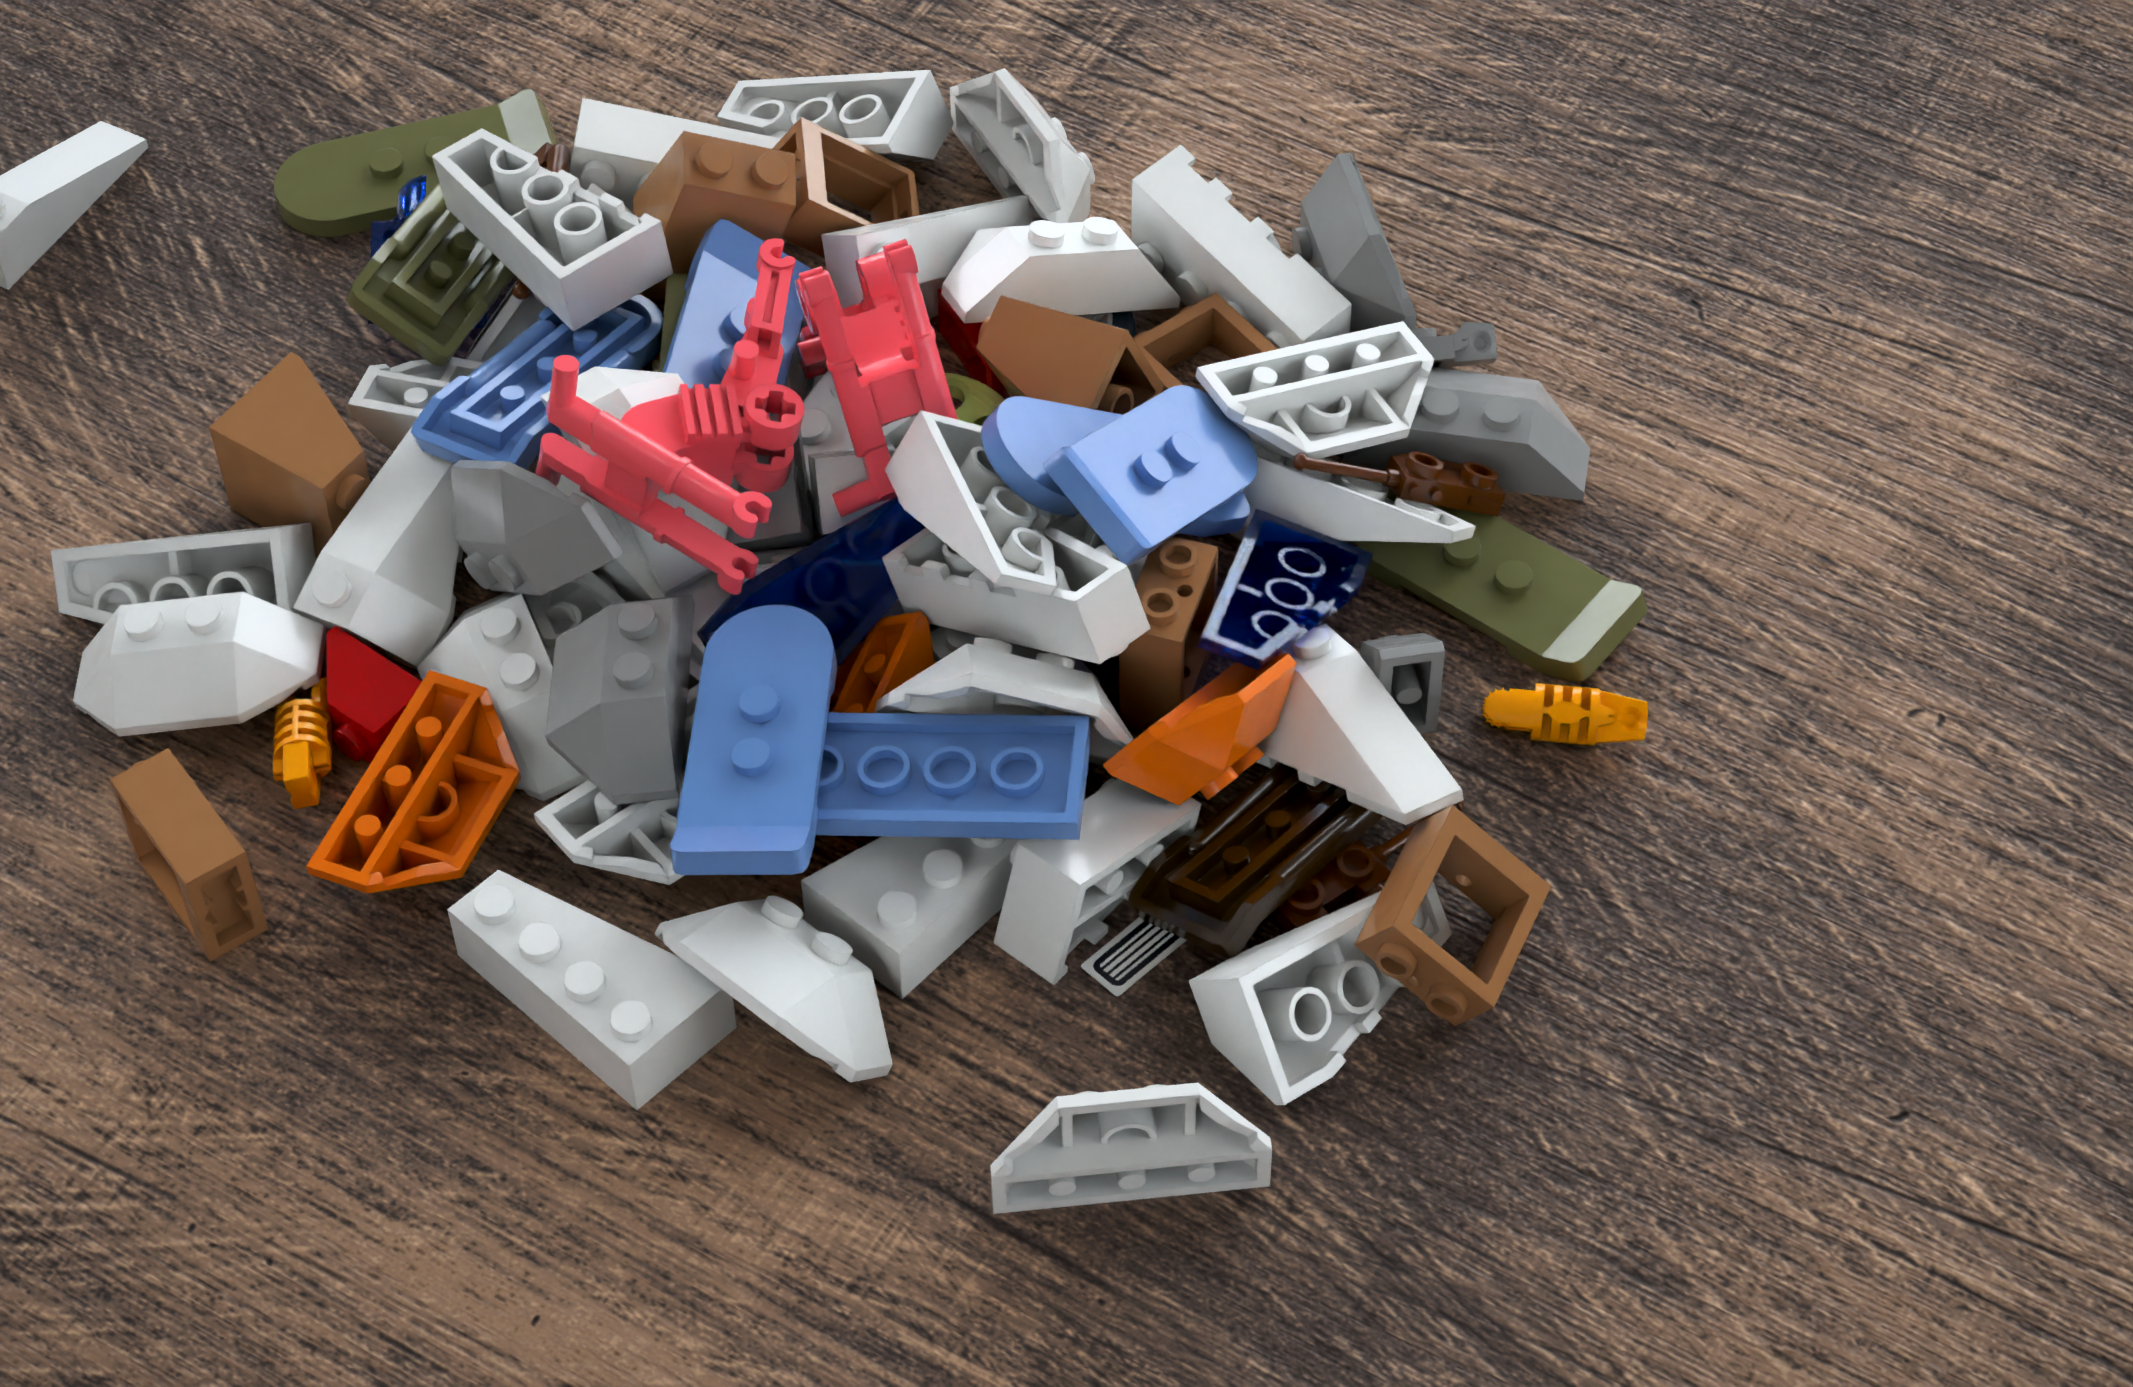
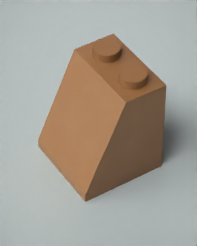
M683 131L633 196V214L640 218L644 213H647L662 222L673 273H689L692 260L705 231L720 219L731 221L763 241L773 238L782 239L796 207L795 153ZM668 277L639 293V295L648 298L655 305L665 304Z
M1001 295L992 315L983 321L979 331L976 349L1011 397L1024 396L1124 415L1162 393L1164 388L1163 383L1129 331L1123 328Z
M290 352L209 427L231 510L262 527L311 523L316 557L319 556L322 549L371 483L364 450L302 358L293 352Z

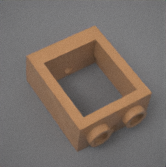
M801 117L772 148L795 153L796 207L782 239L825 258L821 234L919 215V201L917 199L914 171ZM827 191L870 211L871 222L827 201Z
M1217 293L1210 295L1195 305L1184 307L1172 318L1149 331L1138 333L1133 337L1163 383L1164 388L1162 392L1173 386L1183 385L1167 370L1168 368L1212 343L1216 344L1231 359L1278 349Z
M1172 536L1147 555L1135 588L1151 629L1132 641L1126 650L1119 654V717L1125 726L1145 731L1198 691L1215 646L1217 546Z
M169 748L147 760L133 764L126 771L109 779L136 860L210 962L269 929L246 851Z
M1451 805L1413 827L1354 946L1372 959L1382 973L1398 980L1423 1000L1433 1014L1446 1019L1456 1026L1495 1007L1551 885L1460 810ZM1437 872L1495 919L1471 971L1412 924Z

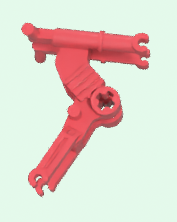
M778 238L764 241L759 248L756 262L759 275L755 297L751 298L747 303L744 316L746 331L742 340L734 345L731 362L720 385L710 384L709 388H704L703 384H694L693 388H688L687 384H680L678 394L636 405L629 409L620 421L609 413L601 411L576 396L579 361L570 355L557 356L553 360L550 394L546 406L548 421L590 446V449L598 455L594 457L556 433H546L541 437L539 460L535 471L536 475L549 480L555 486L558 485L561 475L578 484L581 492L652 534L655 541L660 544L667 543L716 573L719 586L724 591L734 595L741 593L744 577L747 579L755 577L759 561L758 557L751 551L739 548L686 516L683 508L678 506L675 509L658 499L657 496L661 489L668 495L672 492L729 526L739 536L751 539L755 535L757 522L766 523L770 516L772 501L762 493H769L782 488L789 478L794 457L793 444L799 436L805 407L801 397L794 390L784 385L776 384L784 354L780 342L790 281L796 261L792 256L781 258L784 241ZM769 413L779 414V422L771 421ZM757 455L769 456L768 463L770 465L757 463ZM734 477L741 486L751 491L740 493L728 485H732Z
M906 239L885 245L882 252L855 261L863 292V299L859 304L841 308L831 276L827 270H823L822 266L798 273L799 279L795 280L800 305L808 326L801 329L799 343L796 344V349L801 359L799 360L805 378L810 379L825 374V366L827 365L834 381L855 455L859 458L862 457L868 477L867 480L832 494L841 518L875 503L897 498L895 490L884 470L891 458L882 430L883 426L903 418L916 416L920 410L958 420L935 341V330L930 324L917 279L918 266L912 246L908 245Z

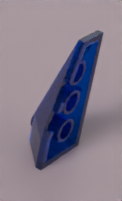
M896 496L761 572L753 579L745 581L742 585L741 593L738 595L730 594L698 630L697 635L706 648L714 632L727 620L743 611L765 605L793 606L813 614L826 626L833 641L838 668L898 599L882 557L926 527L903 509Z
M1256 508L1197 647L1260 670L1358 595L1373 553Z

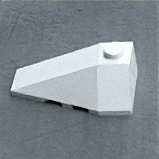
M100 121L0 175V286L9 290L148 149L147 140Z
M1432 881L1412 924L1442 947L1452 933L1434 882ZM1381 891L1245 950L1189 980L1211 1044L1275 1105H1286L1332 1078L1346 1062L1342 1055L1361 1033H1370L1382 1019L1378 1012L1399 987H1405L1398 980L1382 973L1372 959L1354 946Z

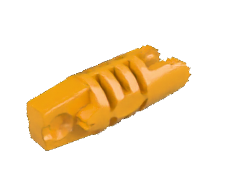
M326 677L320 678V682L312 686L311 699H296L295 694L292 693L275 706L273 776L276 782L283 780L286 791L291 794L290 801L294 809L319 804L321 780L331 771L333 723L327 703Z
M1535 683L1534 690L1510 688L1509 691H1505L1504 688L1502 690L1495 689L1493 693L1489 692V695L1484 698L1485 701H1483L1484 704L1481 707L1483 711L1482 717L1486 719L1485 723L1491 724V727L1496 726L1498 729L1504 727L1505 730L1530 732V740L1590 746L1605 743L1638 742L1645 739L1647 730V701L1602 691L1599 688Z

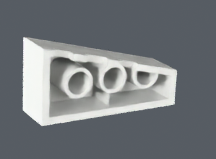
M582 98L569 173L579 179L580 187L587 190L591 183H594L606 193L622 200L624 206L633 212V196L683 131L770 149L781 138Z
M497 870L447 909L458 956L636 1110L640 1109L737 1028L733 997L683 959L500 870Z

